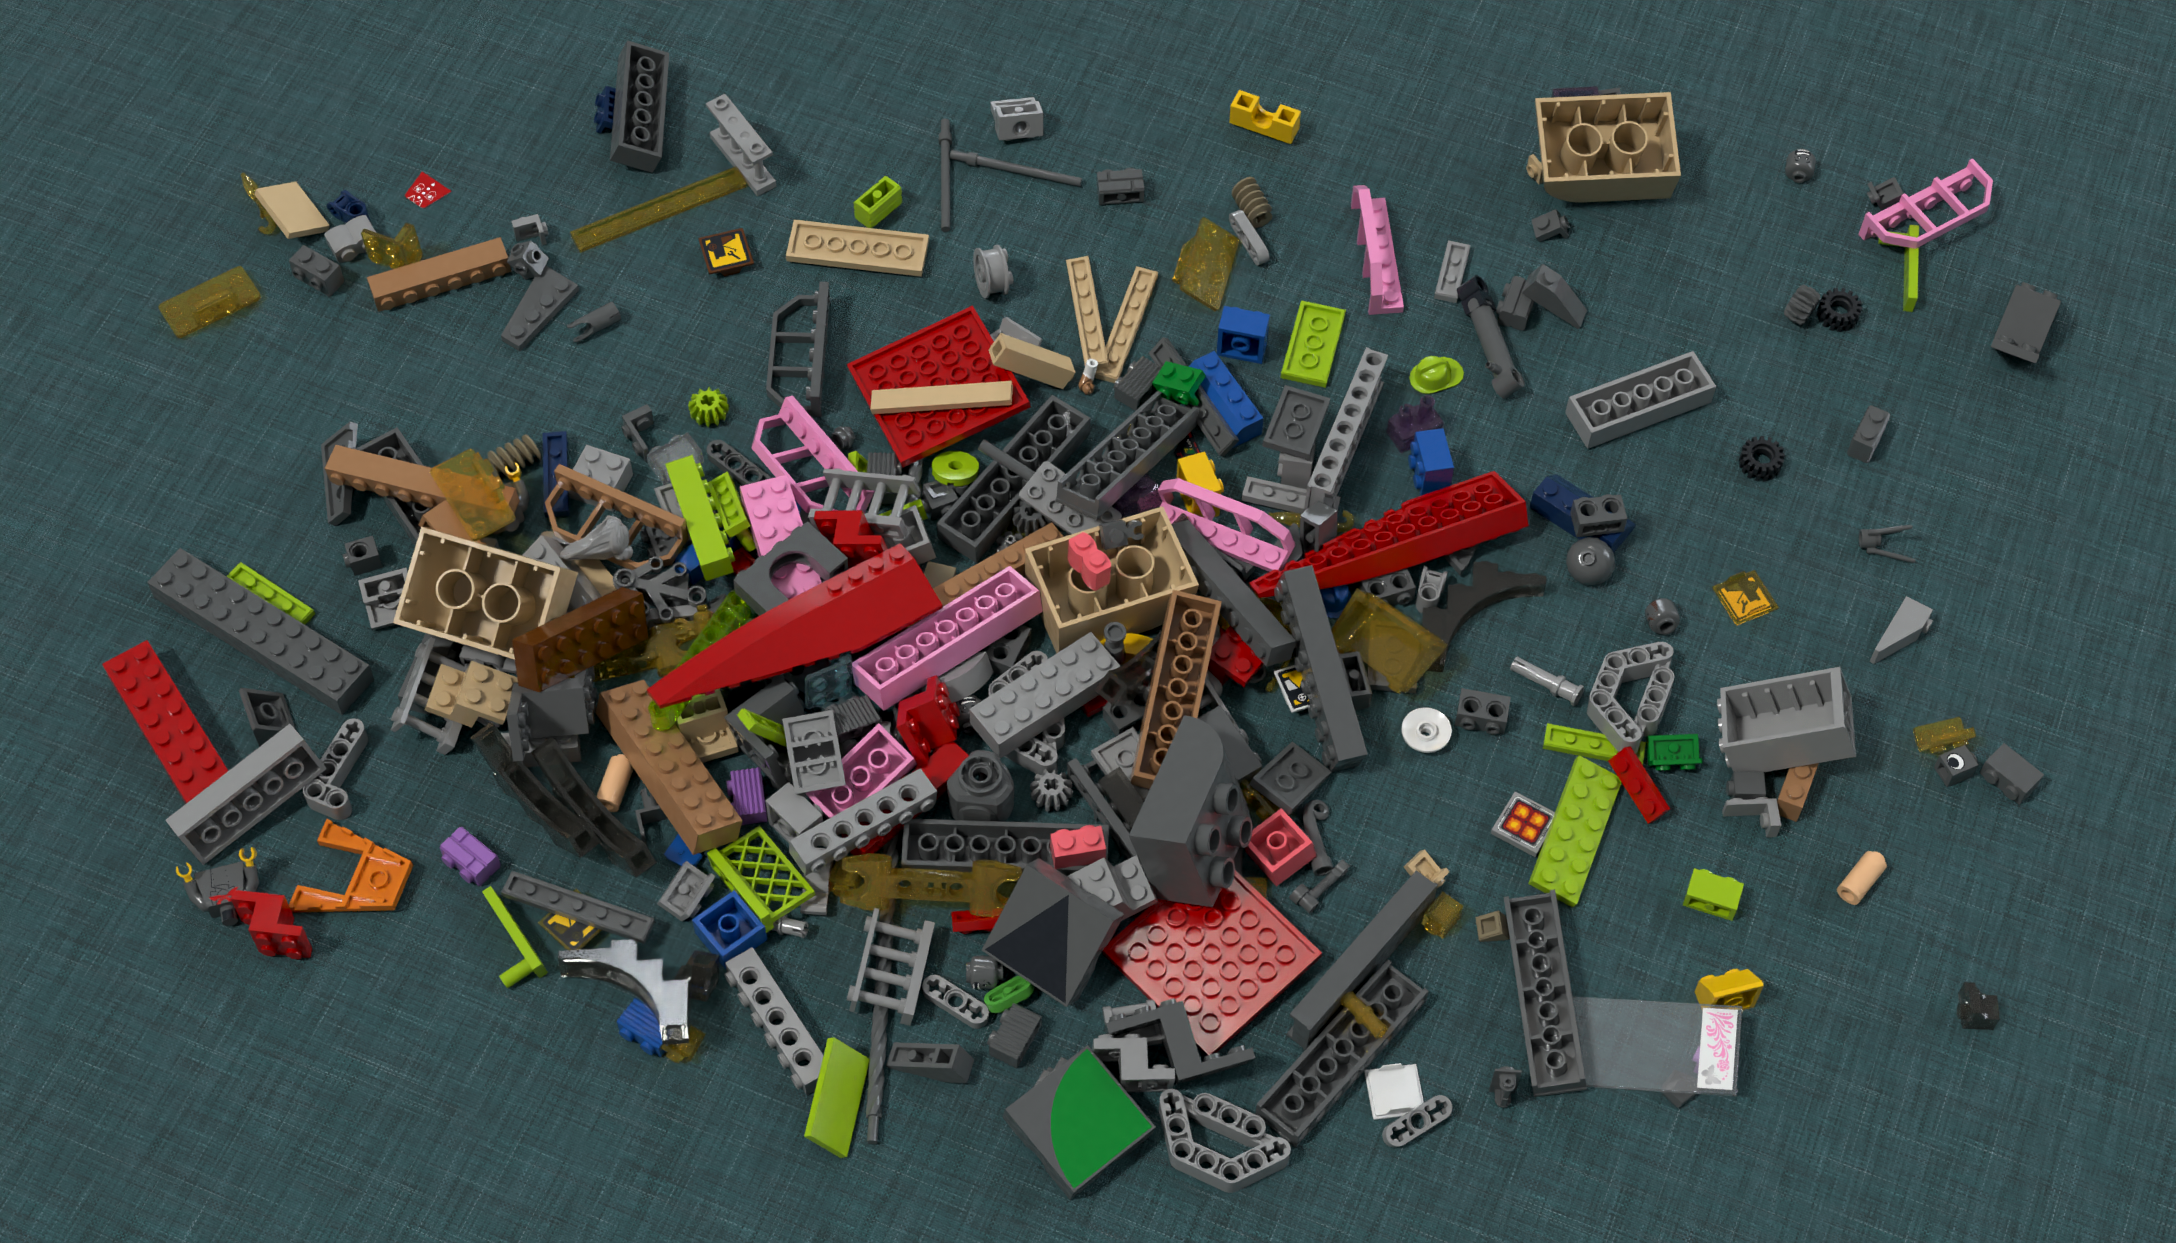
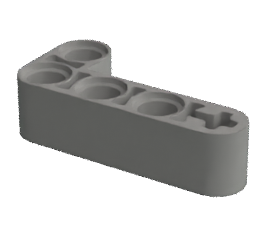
M353 718L344 722L320 759L327 769L303 787V794L308 806L312 810L336 820H344L351 815L352 805L347 793L340 787L368 743L366 729L359 719ZM317 793H321V794H320L319 796H317V797H312L313 795H315V794H317ZM339 802H343V803H342L341 805H339V806H334L335 804H337V803H339Z

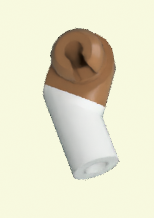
M1095 359L1087 360L1078 384L1080 391L1086 395L1091 394L1095 389L1093 380L1098 366V362Z

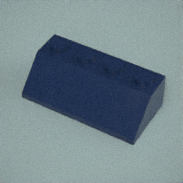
M1556 474L1547 476L1535 489L1529 508L1576 537L1570 514L1573 500L1581 497H1594ZM1627 519L1624 532L1576 538L1579 540L1587 537L1598 538L1606 542L1614 553L1633 531L1636 524Z

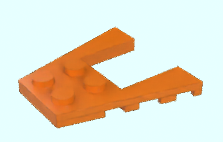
M326 819L317 839L319 845L361 854L362 856L345 895L297 885L289 903L291 911L395 910L413 868L412 862Z

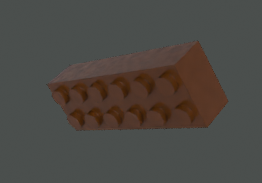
M621 587L512 639L518 686L541 692L648 639L643 593Z

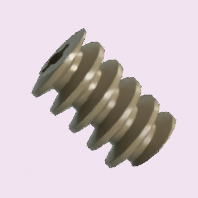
M1246 177L1233 187L1232 197L1239 209L1245 213L1252 226L1259 228L1272 219V214L1270 213L1272 207L1268 204V200L1264 197V193L1260 190L1259 185L1256 184L1255 178Z
M528 435L522 436V442L516 438L513 440V445L509 442L506 443L504 446L505 450L502 447H497L496 454L493 451L488 452L489 467L497 480H500L499 472L507 476L505 466L515 472L517 470L515 463L525 468L524 460L527 459L531 464L534 463L533 456L541 460V454L536 444Z

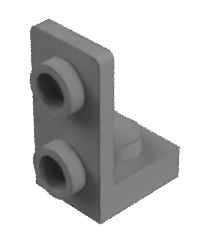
M1758 797L1750 800L1733 798L1725 802L1722 810L1723 816L1760 815L1761 828H1765L1766 837H1777L1781 827L1777 799H1768L1767 797Z

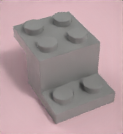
M833 710L782 719L795 794L846 785Z
M1137 855L1116 866H1112L1105 858H1102L1067 876L1079 888L1095 894L1124 913L1122 920L1158 902Z
M1104 1034L1093 1039L1092 1051L1101 1062L1118 1061L1119 1083L1126 1092H1164L1167 1089H1173L1175 1068H1168V1065H1155L1152 1067L1153 1069H1148L1147 1037L1141 1038L1139 1034L1125 1035V1038H1114V1035Z

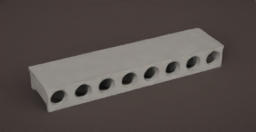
M1366 347L1307 485L1304 511L1317 501L1330 507L1333 506L1384 382L1381 381L1382 377L1380 375L1388 359L1387 354Z

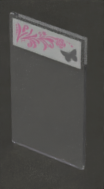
M1572 997L1587 1087L1721 1096L1737 1095L1742 1006Z

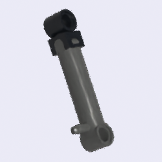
M1475 275L1459 286L1457 293L1462 300L1461 304L1466 316L1471 318L1487 359L1485 367L1492 372L1494 378L1492 386L1501 398L1506 399L1524 387L1525 383L1521 374L1515 369L1494 312L1497 309L1492 297L1488 295V286L1480 276Z

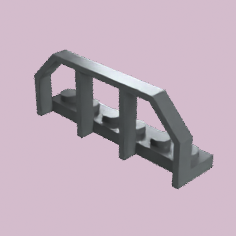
M819 282V291H815L814 295H797L775 311L772 320L766 384L767 396L781 408L784 399L772 389L773 377L808 378V381H811V386L806 387V400H810L811 406L802 407L812 417L822 416L821 401L823 378H825L826 344L828 343L829 306H831L829 282ZM799 306H817V310H813V324H816V329H811V333L778 332V322ZM776 343H813L814 348H810L809 360L813 362L812 367L774 366Z
M1076 758L1067 762V780H1071L1091 807L1094 812L1095 821H1100L1103 825H1109V834L1118 846L1119 855H1124L1127 860L1136 856L1137 853L1129 838L1131 830L1126 822H1121L1118 818L1117 811L1127 806L1122 797L1112 803H1108L1104 798L1101 786L1098 783L1094 784L1091 780L1090 773L1097 769L1101 770L1095 760L1081 765Z

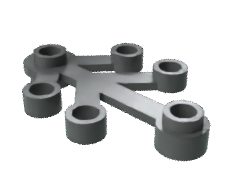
M654 556L647 563L634 570L622 568L613 576V585L616 589L624 587L637 591V589L645 590L659 611V619L663 623L672 622L674 612L666 605L660 594L687 600L692 607H701L707 600L706 591L701 586H692L686 590L665 585L666 582L674 578L682 579L687 575V567L682 562L675 563L672 568L650 580L640 579L649 572L659 573L662 571V559ZM653 562H659L660 566L654 568L651 566V564ZM679 567L684 569L682 573H676L675 570ZM624 578H628L630 582L628 584H622L621 580ZM699 595L701 600L696 602L692 598ZM644 601V606L647 608L645 611L647 617L650 613V606ZM664 612H669L671 616L669 618L662 617V614Z

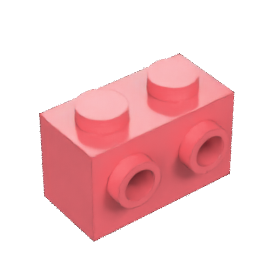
M1086 825L1078 830L1069 831L1068 829H1061L1050 834V849L1055 869L1088 865L1102 858L1106 859V846L1102 826Z

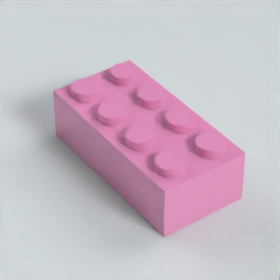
M878 723L841 759L846 785L810 791L806 793V796L812 804L818 805L824 816L829 819L898 781L917 764L914 757Z

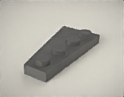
M545 265L541 275L534 277L501 334L502 341L521 351L579 291L578 285Z
M351 421L321 444L328 524L337 526L351 515L353 487L344 484L339 486L332 483L324 468L335 445L356 449L358 424Z

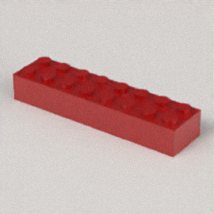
M148 640L102 664L110 681L185 804L228 772L225 764Z

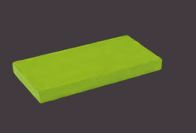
M1301 300L1280 378L1326 388L1346 310Z
M833 1037L827 1039L804 1137L834 1155L844 1158L848 1155L870 1059Z

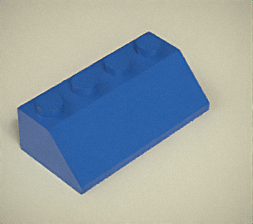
M1213 351L1194 360L1189 367L1203 370L1206 377L1200 385L1239 439L1234 447L1261 435L1263 428L1262 415L1216 352Z

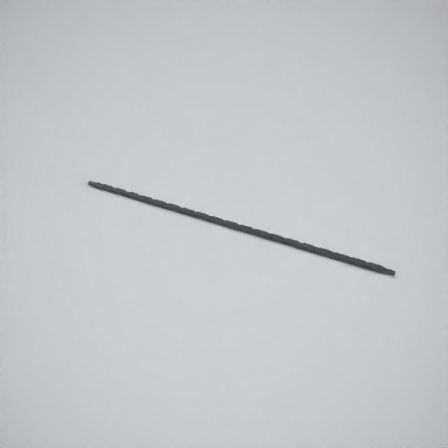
M924 458L909 465L908 476L915 477L920 494H908L906 504L921 499L922 485L920 480L923 474ZM899 702L893 705L891 736L905 748L904 740L896 727ZM900 832L888 841L883 849L884 862L882 867L879 922L894 925L895 879L898 868L897 844ZM879 932L877 945L892 949L893 935ZM876 956V969L891 973V959ZM875 980L874 994L889 997L888 988L890 984ZM874 1005L872 1016L869 1086L866 1105L868 1144H877L878 1124L882 1118L883 1064L886 1057V1025L889 1008Z

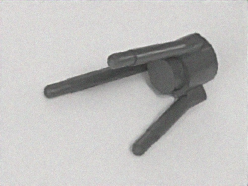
M1912 525L1881 529H1860L1859 546L1860 548H1866V554H1878L1910 563L1916 562L1914 558L1876 548V546L1881 545V535L1909 530L1913 528Z

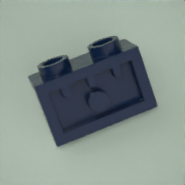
M605 86L602 93H598L596 96L595 106L598 108L594 117V123L597 124V133L601 134L604 127L611 129L613 127L616 88Z

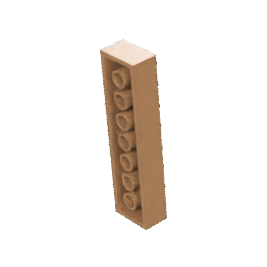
M1177 590L1172 591L1167 604L1130 777V785L1150 789L1184 715L1194 718L1198 717L1222 601Z
M641 680L601 692L596 709L597 716L691 853L695 855L738 840L742 824L741 817L664 708L660 709L648 695L647 689L649 686L647 683Z

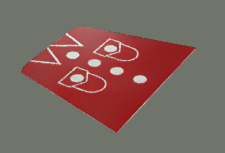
M421 172L406 192L405 197L421 208H425L450 193L451 190L424 172Z

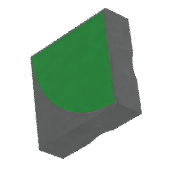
M1088 1045L1008 1106L1002 1117L1024 1145L1038 1156L1047 1173L1069 1200L1099 1178L1109 1165L1124 1158L1148 1139L1156 1128Z

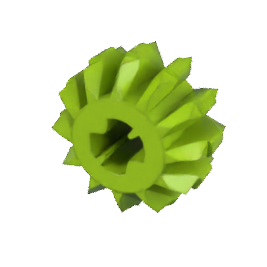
M708 387L707 391L699 388L698 394H692L691 401L688 404L692 420H696L699 426L706 423L708 428L711 423H715L718 426L719 420H725L726 413L729 411L725 394H721L719 389L712 391L710 387Z

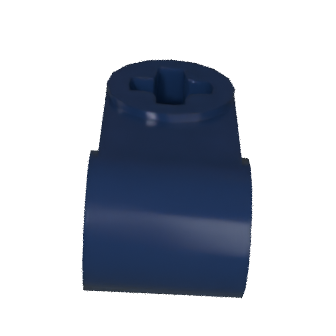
M342 190L336 200L326 205L329 212L344 223L362 215H366L370 221L365 203L354 197L347 190Z

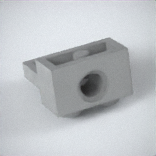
M1034 97L991 102V112L995 120V130L999 140L1010 141L1017 138L1043 136V111L1039 101H1035Z
M407 568L358 580L373 631L396 625L393 621L407 577Z

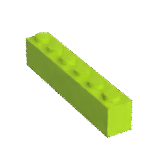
M693 455L666 463L668 475L683 518L686 519L687 529L705 580L709 581L733 573L731 562H734L735 558L731 547L727 549L725 545L729 544L725 530H719L723 525L719 513H713L714 510H717L712 496L707 497V494L711 492L707 480H701V477L705 476L701 463L696 464Z

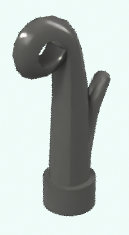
M1317 799L1309 801L1304 807V833L1313 842L1317 855L1311 861L1313 873L1316 876H1324L1331 872L1333 865L1331 858L1326 853L1315 819H1326L1329 815V808L1323 801Z

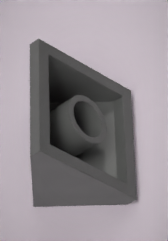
M241 688L239 690L259 747L288 724H291L295 729L283 693Z

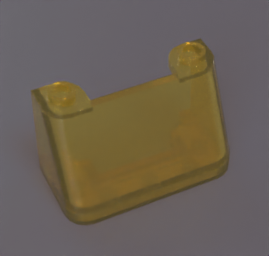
M1356 589L1331 629L1337 651L1341 654H1344L1345 651L1348 653L1359 651L1363 662L1384 675L1389 682L1388 687L1399 694L1402 691L1408 692L1441 656L1448 645L1383 599L1360 589Z

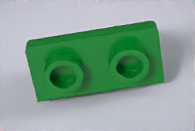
M1166 361L1152 384L1157 391L1162 392V398L1175 400L1183 405L1191 404L1197 406L1199 400L1195 396V392L1206 375L1203 370Z
M1698 734L1646 736L1648 766H1655L1656 771L1671 770V765H1680L1681 770L1696 769L1695 764L1702 763V758H1699Z

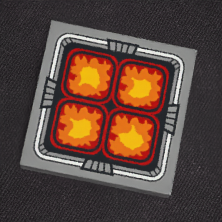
M1514 792L1493 826L1491 834L1536 857L1543 846L1555 812Z

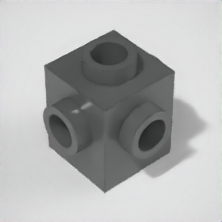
M530 240L515 244L510 251L511 254L507 263L524 279H529L541 275L549 258Z

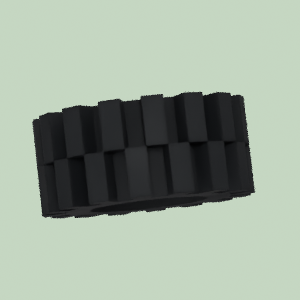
M1834 288L1833 292L1828 290L1826 294L1822 295L1817 309V316H1819V322L1824 321L1823 326L1825 328L1829 325V330L1833 331L1834 328H1837V332H1841L1842 328L1845 331H1849L1850 327H1855L1862 311L1861 300L1858 301L1859 297L1857 295L1852 296L1853 292L1851 290L1846 293L1845 288H1842L1841 291H1838V288ZM1831 307H1843L1848 313H1837Z
M1756 436L1752 437L1751 441L1748 439L1743 445L1739 457V467L1742 468V473L1748 472L1747 477L1750 479L1752 476H1755V481H1759L1762 478L1763 482L1768 480V477L1770 480L1774 479L1775 475L1779 474L1785 457V453H1782L1783 447H1778L1779 442L1775 441L1772 443V438L1768 437V440H1764V436H1760L1759 440ZM1753 455H1765L1770 459V462L1760 463L1753 458Z

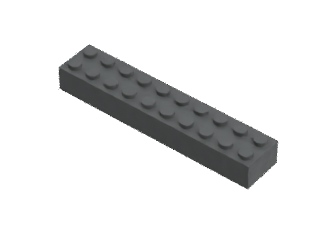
M181 548L147 582L155 599L341 715L350 708L374 681L369 664Z

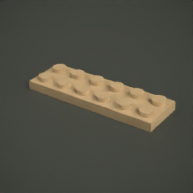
M794 220L786 253V261L922 277L929 235Z

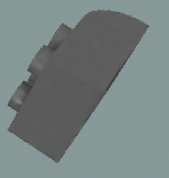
M1184 715L1129 833V838L1157 899L1213 907L1221 888H1229L1232 884L1235 874L1233 860L1239 847L1245 848L1250 843L1253 827L1252 821L1249 818L1246 800L1219 735L1209 724L1191 716Z

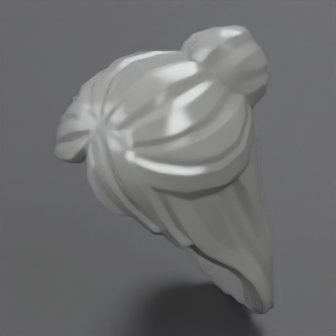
M608 515L586 537L566 546L560 552V557L565 560H605L611 557L617 560H627L633 555V549L628 545V528L619 518Z

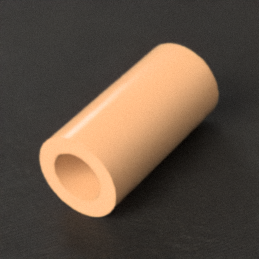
M618 754L617 756H612L594 801L595 805L602 810L617 812L619 810L634 769L625 755Z
M1876 851L1865 852L1838 886L1837 892L1839 896L1847 903L1857 905L1887 868L1884 856Z

